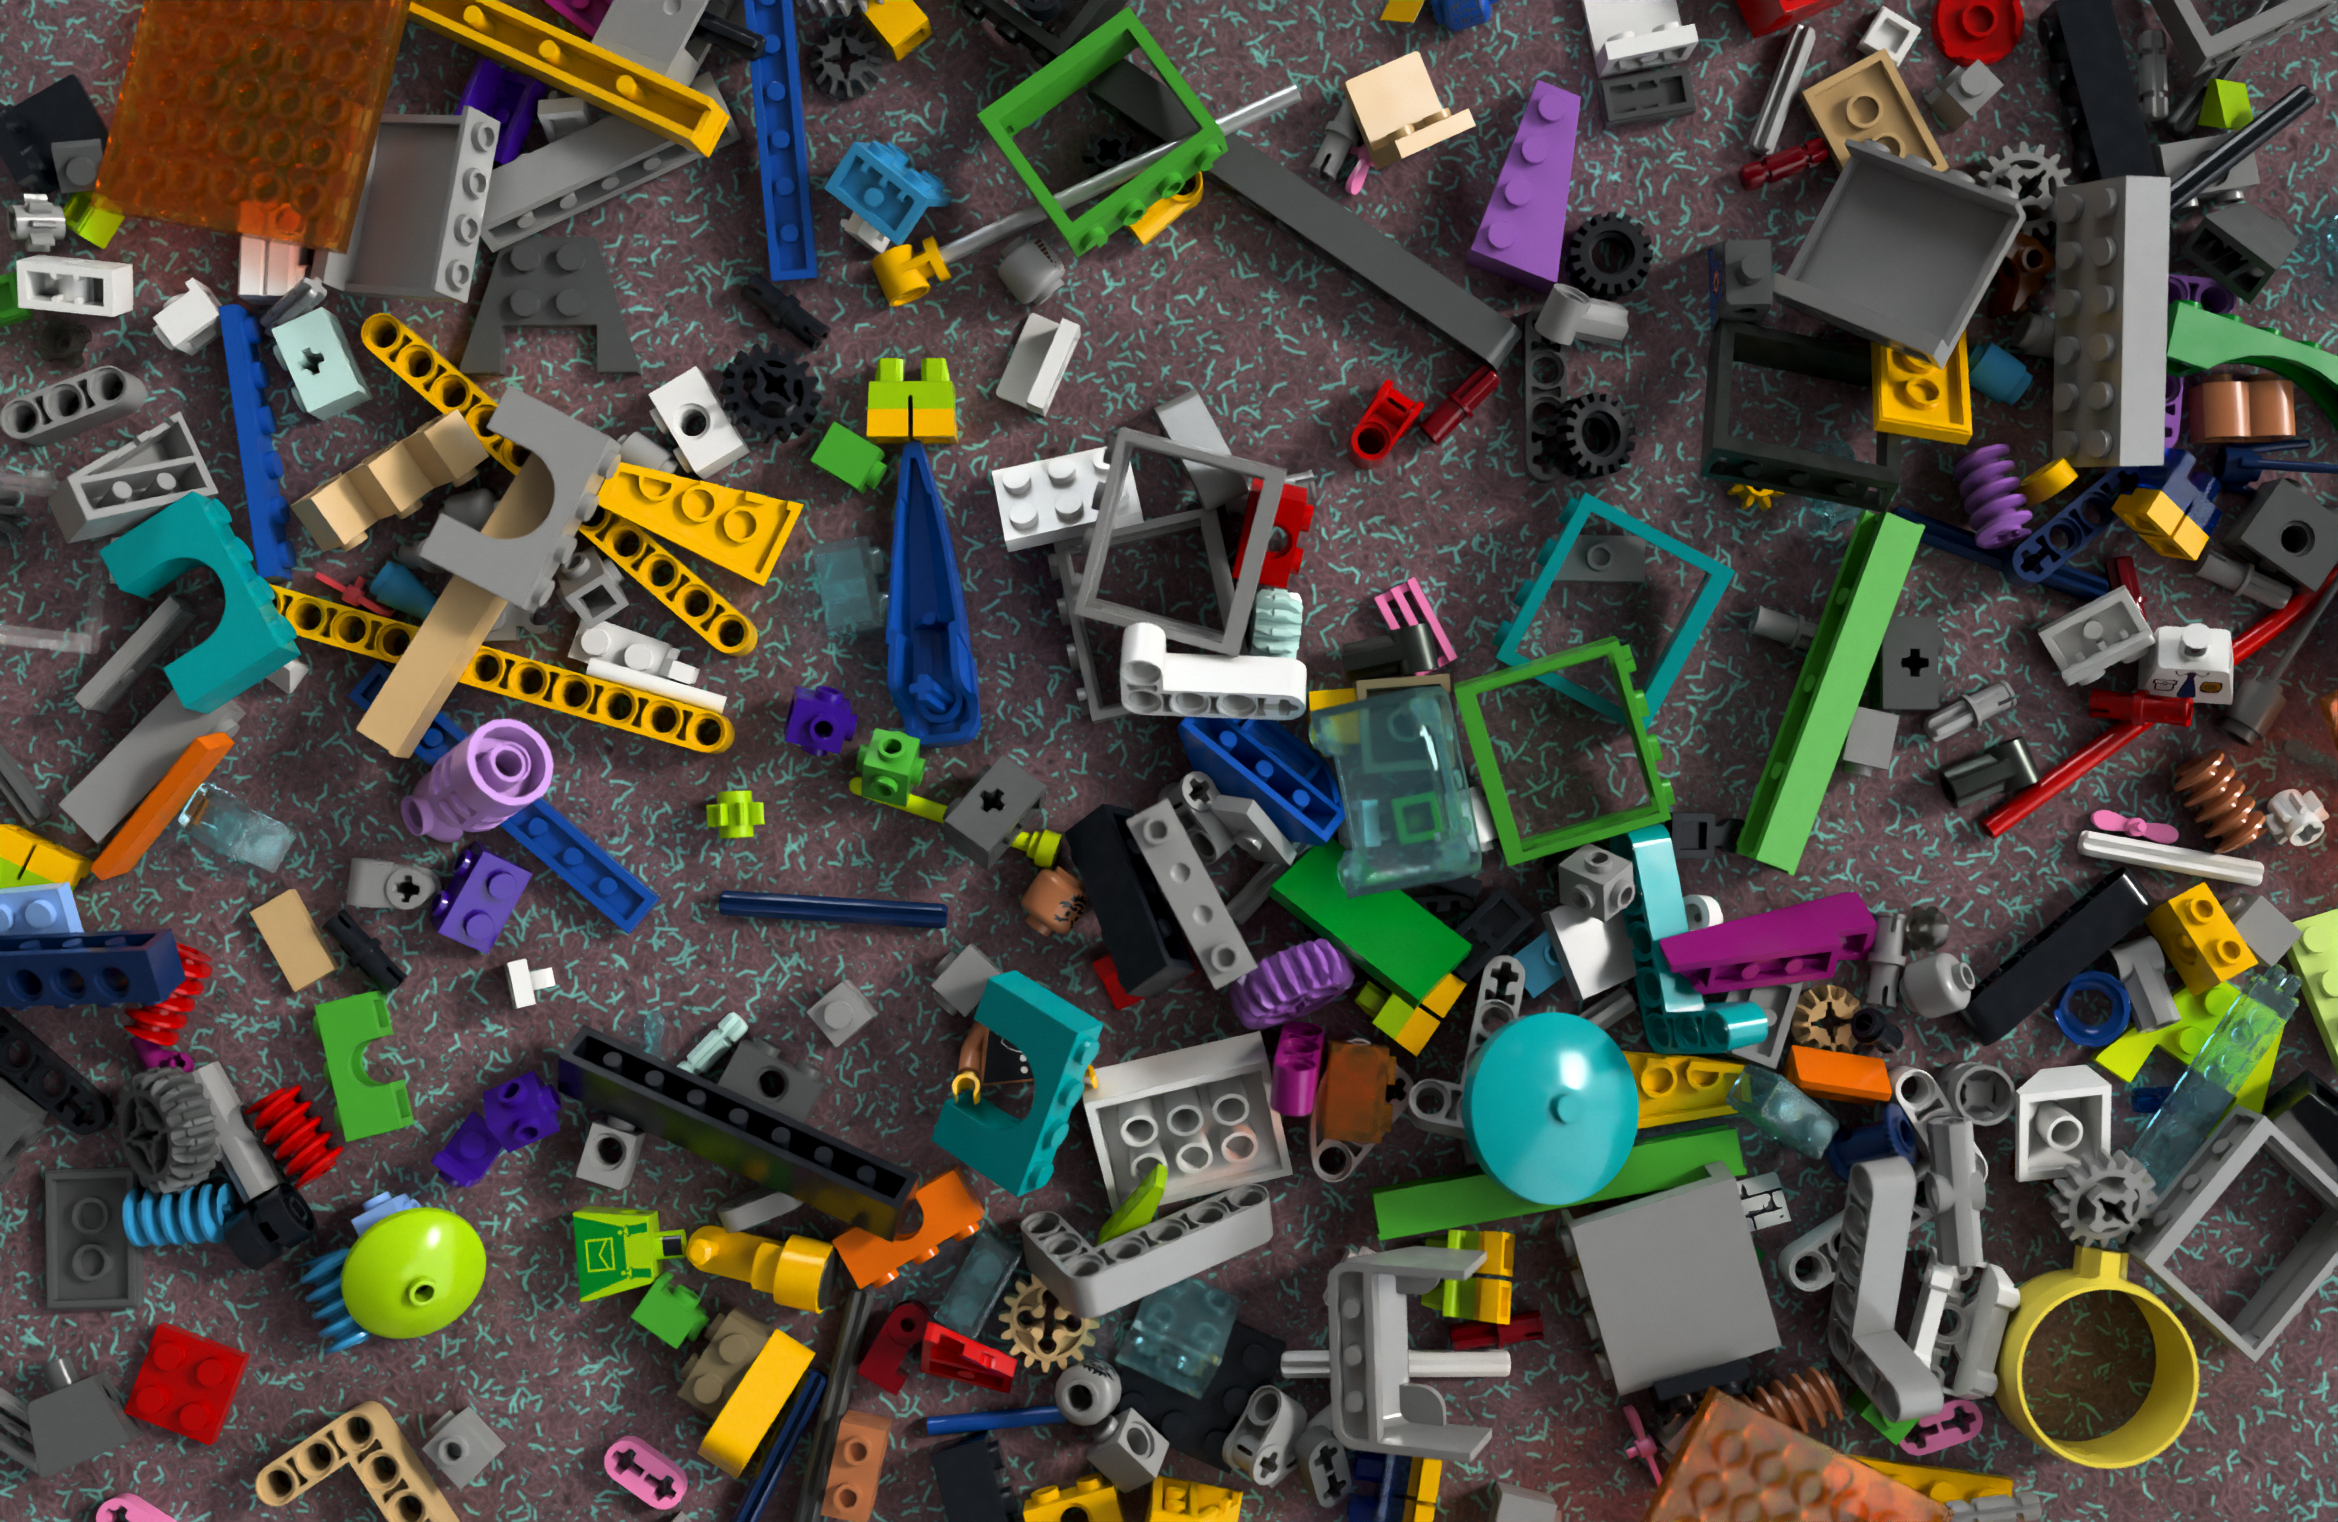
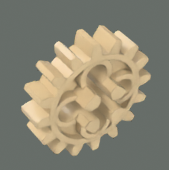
M1033 1273L1030 1284L1019 1277L1015 1282L1019 1294L1007 1292L1003 1300L1012 1309L1002 1310L999 1314V1320L1010 1324V1326L1002 1330L1001 1338H1013L1015 1341L1009 1352L1011 1356L1023 1351L1026 1354L1024 1366L1029 1368L1034 1360L1037 1359L1041 1361L1043 1372H1048L1052 1361H1057L1062 1371L1066 1370L1068 1356L1070 1355L1081 1362L1084 1359L1081 1345L1093 1347L1096 1338L1088 1332V1329L1100 1328V1319L1097 1317L1080 1318L1082 1324L1077 1328L1068 1327L1064 1321L1056 1322L1052 1334V1339L1056 1342V1346L1050 1350L1041 1347L1039 1340L1044 1335L1045 1321L1037 1319L1033 1323L1026 1325L1020 1322L1018 1314L1021 1311L1028 1310L1031 1311L1035 1318H1042L1047 1307V1300L1043 1297V1293L1047 1288ZM1058 1300L1054 1316L1058 1320H1064L1071 1313Z

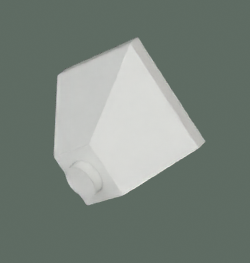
M2086 1064L2041 1069L2016 1090L2015 1179L2018 1182L2068 1177L2069 1174L2064 1167L2067 1164L2075 1168L2082 1165L2080 1155L2085 1153L2091 1160L2097 1159L2099 1149L2103 1148L2110 1154L2112 1085Z

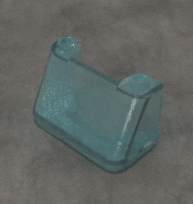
M1443 687L1411 688L1310 711L1312 722L1309 725V737L1313 747L1317 750L1320 749L1324 756H1334L1352 849L1344 852L1342 860L1337 865L1338 879L1341 886L1346 889L1347 898L1451 880L1480 871L1482 852L1453 709L1449 696Z

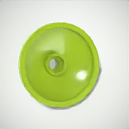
M419 1207L396 1212L372 1225L357 1239L350 1249L341 1272L342 1298L352 1318L362 1328L375 1335L391 1339H410L431 1334L456 1320L476 1298L483 1284L486 1272L485 1249L474 1228L465 1219L453 1212L433 1207ZM429 1285L425 1290L415 1293L420 1286Z

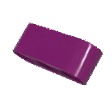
M1303 1021L1288 1022L1283 1026L1274 1060L1270 1108L1275 1112L1288 1116H1304L1312 1112L1320 1076L1324 1029L1321 1026Z

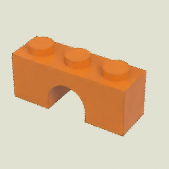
M958 1164L917 1188L915 1197L923 1211V1224L917 1231L910 1234L898 1233L893 1243L852 1225L834 1237L832 1242L859 1289L870 1283L873 1284L875 1289H878L897 1278L900 1274L896 1268L906 1262L913 1260L915 1266L920 1265L940 1252L937 1247L939 1243L953 1236L956 1242H959L980 1229L977 1221L983 1218L985 1211Z

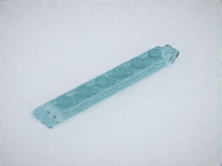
M2278 963L2272 968L2269 967L2264 976L2255 974L2250 978L2127 1154L2130 1159L2135 1157L2155 1180L2156 1185L2151 1190L2157 1197L2162 1194L2194 1155L2296 1010L2299 1000L2294 995L2300 988L2302 979L2293 973L2285 977L2287 970ZM2152 1204L2146 1205L2148 1209L2152 1206ZM2128 1230L2127 1232H2125V1236H2127V1234H2128L2131 1230ZM2115 1237L2110 1238L2107 1248L2120 1250L2117 1247L2120 1242ZM2078 1239L2070 1240L2075 1245H2082ZM2094 1240L2093 1243L2091 1244V1245L2099 1246L2098 1243H2097L2095 1240Z

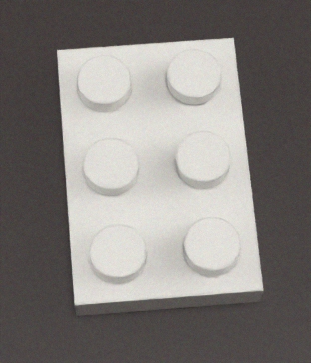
M1107 446L992 471L1008 552L1084 536L1087 527L1095 528L1099 511L1092 509V501L1098 481L1106 483L1110 465L1103 463L1104 452ZM1129 463L1113 530L1144 523L1131 463Z

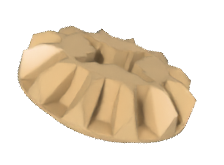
M1819 985L1810 988L1798 998L1790 1026L1794 1039L1799 1046L1852 1053V1049L1859 1041L1852 1035L1851 1019L1856 1012L1862 1010L1860 1001L1846 989L1838 986ZM1828 1008H1830L1833 1016L1846 1019L1845 1023H1840V1025L1833 1027L1831 1038L1828 1036L1825 1028L1811 1025V1022L1825 1018Z

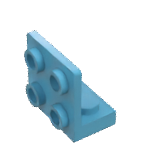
M875 140L872 143L853 142L824 186L825 190L896 245L904 243L927 207H948L953 200L943 191L946 184L925 169L921 173L907 163L910 156L901 148L891 142H887L884 146Z

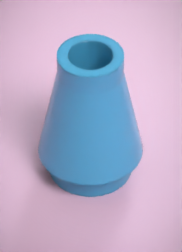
M389 561L381 569L369 588V591L377 596V602L416 617L423 622L438 600L404 564L398 566L392 561Z

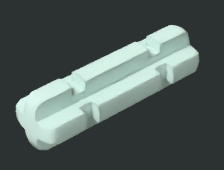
M734 1012L727 1014L717 1024L719 1029L712 1030L687 1055L688 1060L681 1061L677 1067L701 1077L699 1075L701 1072H707L732 1047V1041H738L748 1031V1025L738 1014Z

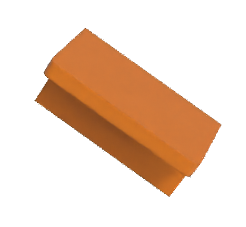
M1791 1045L1780 1079L1781 1089L1784 1093L1874 1106L1876 1100L1889 1101L1892 1094L1884 1059Z

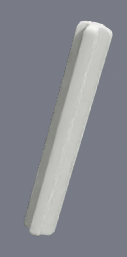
M2087 830L2081 832L2077 845L2078 853L2085 856L2251 886L2260 885L2264 873V865L2253 860Z

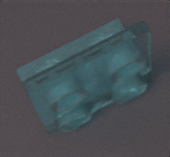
M1193 1276L1144 1296L1135 1319L1119 1348L1115 1361L1201 1400L1219 1368L1241 1300L1237 1296Z

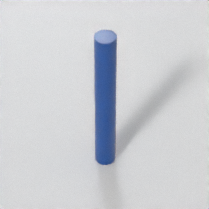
M1057 1405L930 1416L927 1417L928 1436L1067 1423V1419L1061 1414Z

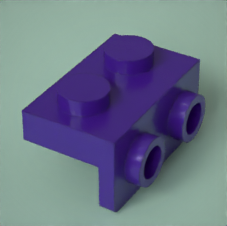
M479 57L454 115H462L463 106L466 105L501 122L493 165L500 167L518 157L538 111V100L543 99L547 86L536 78L503 70L489 59Z
M474 841L469 850H462L456 858L452 868L454 877L446 891L442 889L437 893L430 906L429 914L432 915L430 922L438 933L488 955L533 873L529 869L489 851L483 844Z

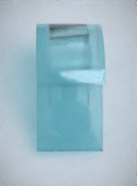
M205 781L194 792L178 818L179 823L186 832L211 849L235 861L240 858L272 873L276 872L298 835L292 827L252 810L244 799Z

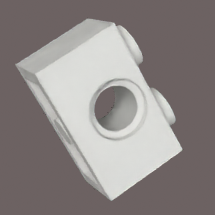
M696 366L648 394L655 405V408L649 412L664 435L668 432L672 433L679 445L673 452L687 474L694 470L698 476L705 480L750 453L737 428L731 425V418L728 413L722 410V403L705 375ZM695 416H704L706 418L704 431L697 436H688L686 426L689 420Z

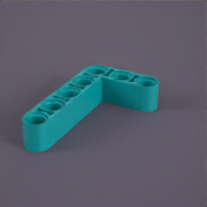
M1657 823L1610 837L1609 847L1611 853L1633 862L1634 900L1628 907L1622 909L1628 939L1632 937L1635 949H1631L1637 973L1634 979L1644 1030L1651 1048L1660 1054L1723 1053L1763 1042L1768 1033V1021L1764 1011L1757 1003L1752 1001L1703 1003L1702 994L1692 987L1685 976L1679 972L1674 974L1670 970L1659 949L1661 939L1689 932L1672 841L1665 826Z

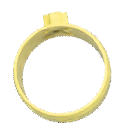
M2075 1245L2073 1268L2059 1269L2037 1275L2017 1287L2020 1294V1303L2014 1311H2009L1993 1372L1998 1380L1997 1390L1993 1395L2007 1419L2018 1431L2059 1459L2076 1465L2094 1468H2124L2155 1457L2173 1443L2183 1431L2191 1417L2197 1400L2199 1388L2198 1362L2190 1337L2172 1311L2154 1294L2126 1280L2129 1253L2110 1248L2102 1249L2100 1246L2090 1245L2088 1248L2083 1247V1245ZM2094 1290L2123 1291L2144 1314L2155 1343L2156 1369L2146 1400L2127 1423L2105 1436L2087 1441H2062L2045 1436L2029 1412L2022 1387L2023 1358L2032 1333L2045 1315L2054 1307L2073 1296Z

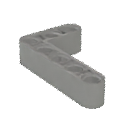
M1903 1156L1855 1163L1851 1168L1827 1328L1829 1347L1836 1360L1883 1416L1892 1423L1937 1415L1942 1411L1944 1402L1942 1389L1935 1375L1894 1330L1916 1192L1915 1173L1909 1161Z
M1243 1184L1094 1248L1059 1214L1052 1211L1031 1213L1020 1224L1028 1269L1071 1314L1083 1319L1104 1315L1268 1242L1273 1236L1269 1192L1265 1187L1258 1184Z

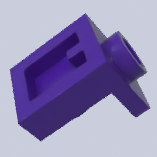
M473 1111L467 1116L445 1149L436 1153L430 1162L440 1169L438 1175L445 1182L457 1188L462 1186L470 1188L481 1182L504 1150V1147L486 1127L485 1118L476 1111Z

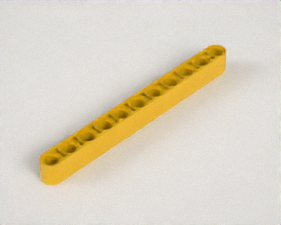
M377 313L366 319L361 330L364 345L443 414L458 409L484 449L516 476L522 468L518 463V455L524 448L497 434L490 437H485L484 426L492 418L498 403L397 318L387 313ZM396 329L397 336L394 343L389 347L383 348L381 342L384 334L388 330ZM430 358L431 369L425 376L417 378L415 372L418 363L423 359ZM464 387L466 397L463 403L459 406L451 407V394L456 389ZM605 509L604 519L597 526L589 527L587 522H581L578 530L716 649L734 657L745 656L754 649L757 644L758 634L753 623L642 527ZM629 535H637L640 542L637 552L632 556L624 557L621 553L622 541ZM671 564L674 568L673 580L668 585L659 587L655 581L656 571L662 565ZM698 594H706L709 599V608L703 615L693 617L689 610L690 601ZM740 623L744 629V638L738 645L728 647L723 638L724 632L731 624Z
M269 584L277 600L276 610L292 624L297 636L397 664L402 655H398L395 651L394 646L397 637L406 632L411 643L420 627ZM314 608H319L321 621L315 629L311 630L307 623L308 615ZM362 620L366 627L365 635L359 642L355 643L351 637V629L356 622ZM483 645L479 647L458 681L707 754L725 752L731 747L735 737L733 724L721 714ZM494 657L498 662L499 670L495 678L486 681L482 675V667L488 659ZM539 670L543 677V685L538 692L530 694L526 688V679L531 672ZM583 683L587 688V699L581 706L574 707L569 699L570 691L576 684ZM627 695L631 700L632 710L625 719L618 720L614 715L613 705L619 697ZM672 708L676 714V724L669 732L663 733L658 728L657 717L662 710ZM714 720L720 726L721 735L715 744L707 746L701 739V729L707 722Z

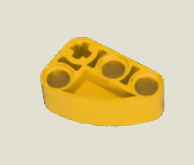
M776 1328L709 1430L697 1454L737 1479L816 1353Z

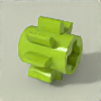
M752 791L717 792V804L706 805L707 827H718L719 839L754 837L753 825L765 824L763 802H752Z

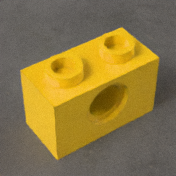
M2205 882L2155 908L2144 919L2193 997L2258 964V961Z
M1102 1473L1083 1476L1075 1481V1487L1061 1491L1058 1490L1056 1485L1037 1489L1030 1494L1031 1499L1025 1500L1023 1508L1025 1522H1067L1062 1514L1070 1507L1083 1509L1088 1516L1085 1522H1127L1118 1487L1108 1478H1103Z

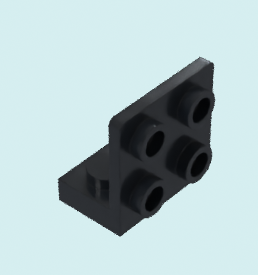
M73 74L15 106L11 104L5 106L0 102V155L16 183L35 194L48 195L60 188L51 151V143L101 139L106 162L120 153V149L82 82Z

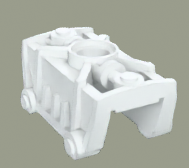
M1929 1246L1928 1252L1930 1256L1925 1273L1921 1274L1920 1281L1923 1283L1906 1344L1935 1375L1941 1386L1942 1393L1965 1400L1981 1399L1985 1395L1992 1396L1998 1386L1997 1376L1993 1373L2009 1311H2014L2020 1303L2019 1290L2013 1288L2014 1284L2003 1268L1984 1261L1978 1262L1973 1266L1963 1267L1943 1265L1938 1262L1937 1248ZM1976 1266L1984 1268L1978 1292L1964 1301L1966 1294L1960 1291L1962 1281L1968 1280L1972 1276ZM1952 1309L1957 1317L1955 1329L1947 1334H1939L1937 1331L1943 1310ZM1951 1348L1959 1361L1952 1388L1944 1386L1945 1373L1940 1367L1942 1356L1949 1357Z

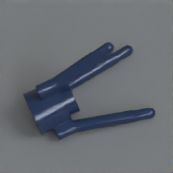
M2307 439L2252 444L2230 442L2228 447L2222 446L2219 448L2216 454L2213 478L2215 482L2224 483L2223 492L2240 494L2251 498L2256 489L2246 485L2249 482H2257L2262 469L2338 474V465L2269 460L2255 454L2308 448L2311 443Z

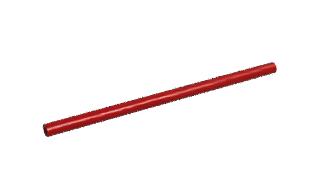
M2338 564L2333 567L2316 592L2293 595L2283 609H2274L2232 639L2234 667L2313 611L2337 575ZM2118 721L2044 774L2041 780L2029 785L1980 820V826L1988 837L1993 840L2156 723L2145 722V726H2136L2131 721Z

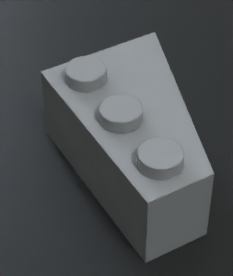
M179 411L154 429L147 430L136 436L133 441L116 451L112 450L68 476L48 500V503L67 544L130 531L191 491L210 499H214L219 492L181 411Z

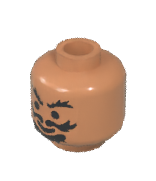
M1059 865L1055 871L1052 869L1041 870L1021 898L1022 907L1029 913L1025 922L1046 937L1052 930L1058 934H1068L1090 904L1086 898V888L1083 881Z

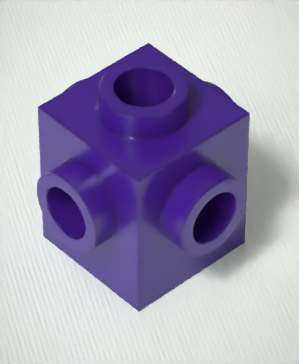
M795 686L784 725L785 741L801 745V750L817 756H826L828 752L840 754L843 741L851 742L857 722V715L851 714L852 709L849 698H844L843 692L828 686H817L816 690Z
M534 1070L483 1092L486 1127L508 1153L560 1131L557 1111L562 1109L560 1096L556 1088L552 1084L545 1085Z

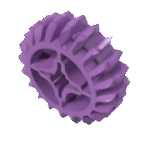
M1318 939L1314 942L1307 941L1298 946L1293 945L1287 950L1278 951L1269 958H1263L1262 962L1257 964L1258 968L1233 981L1230 986L1229 995L1232 999L1231 1005L1236 1016L1240 1017L1243 1026L1253 1030H1264L1270 1026L1277 1027L1280 1024L1292 1022L1299 1017H1305L1308 1013L1319 1010L1325 1004L1333 1002L1334 998L1343 995L1345 990L1350 988L1355 976L1351 969L1352 963L1350 959L1332 946L1327 939Z

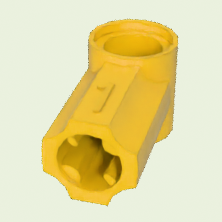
M1201 171L1191 177L1196 184L1192 192L1187 195L1175 194L1167 199L1161 198L1147 208L1145 215L1139 221L1126 226L1143 246H1146L1183 212L1197 206L1201 201L1204 193Z

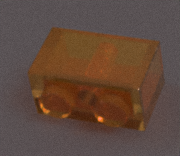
M1329 1040L1321 1132L1324 1139L1381 1144L1382 1132L1391 1131L1393 1107L1392 1104L1385 1103L1386 1084L1394 1085L1397 1060L1395 1056H1389L1388 1046L1384 1044Z

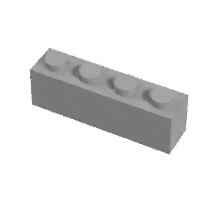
M173 689L58 805L97 844H109L196 737L225 732L232 738L240 728L237 722L246 712L232 699L210 714L184 708Z

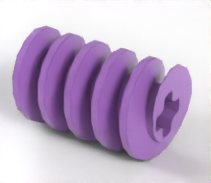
M1996 444L1972 450L1960 457L1953 469L1954 478L1961 482L1959 484V493L1966 499L1964 501V509L1969 515H1972L1969 518V524L1977 532L1975 534V543L1984 549H1995L2014 544L2027 538L2032 532L2030 529L2021 528V525L2032 519L2031 511L2015 510L2026 503V495L2010 494V492L2021 486V480L2018 477L2005 478V475L2015 470V462L2012 460L1999 461V459L2010 453V447L2007 444Z

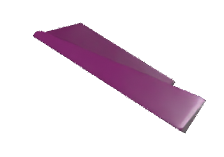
M1843 892L1663 938L1659 942V949L1670 970L1674 974L1676 972L1681 973L1689 980L1695 990L1704 995L1833 978L1838 960L1868 959V952H1871L1878 924L1857 892Z

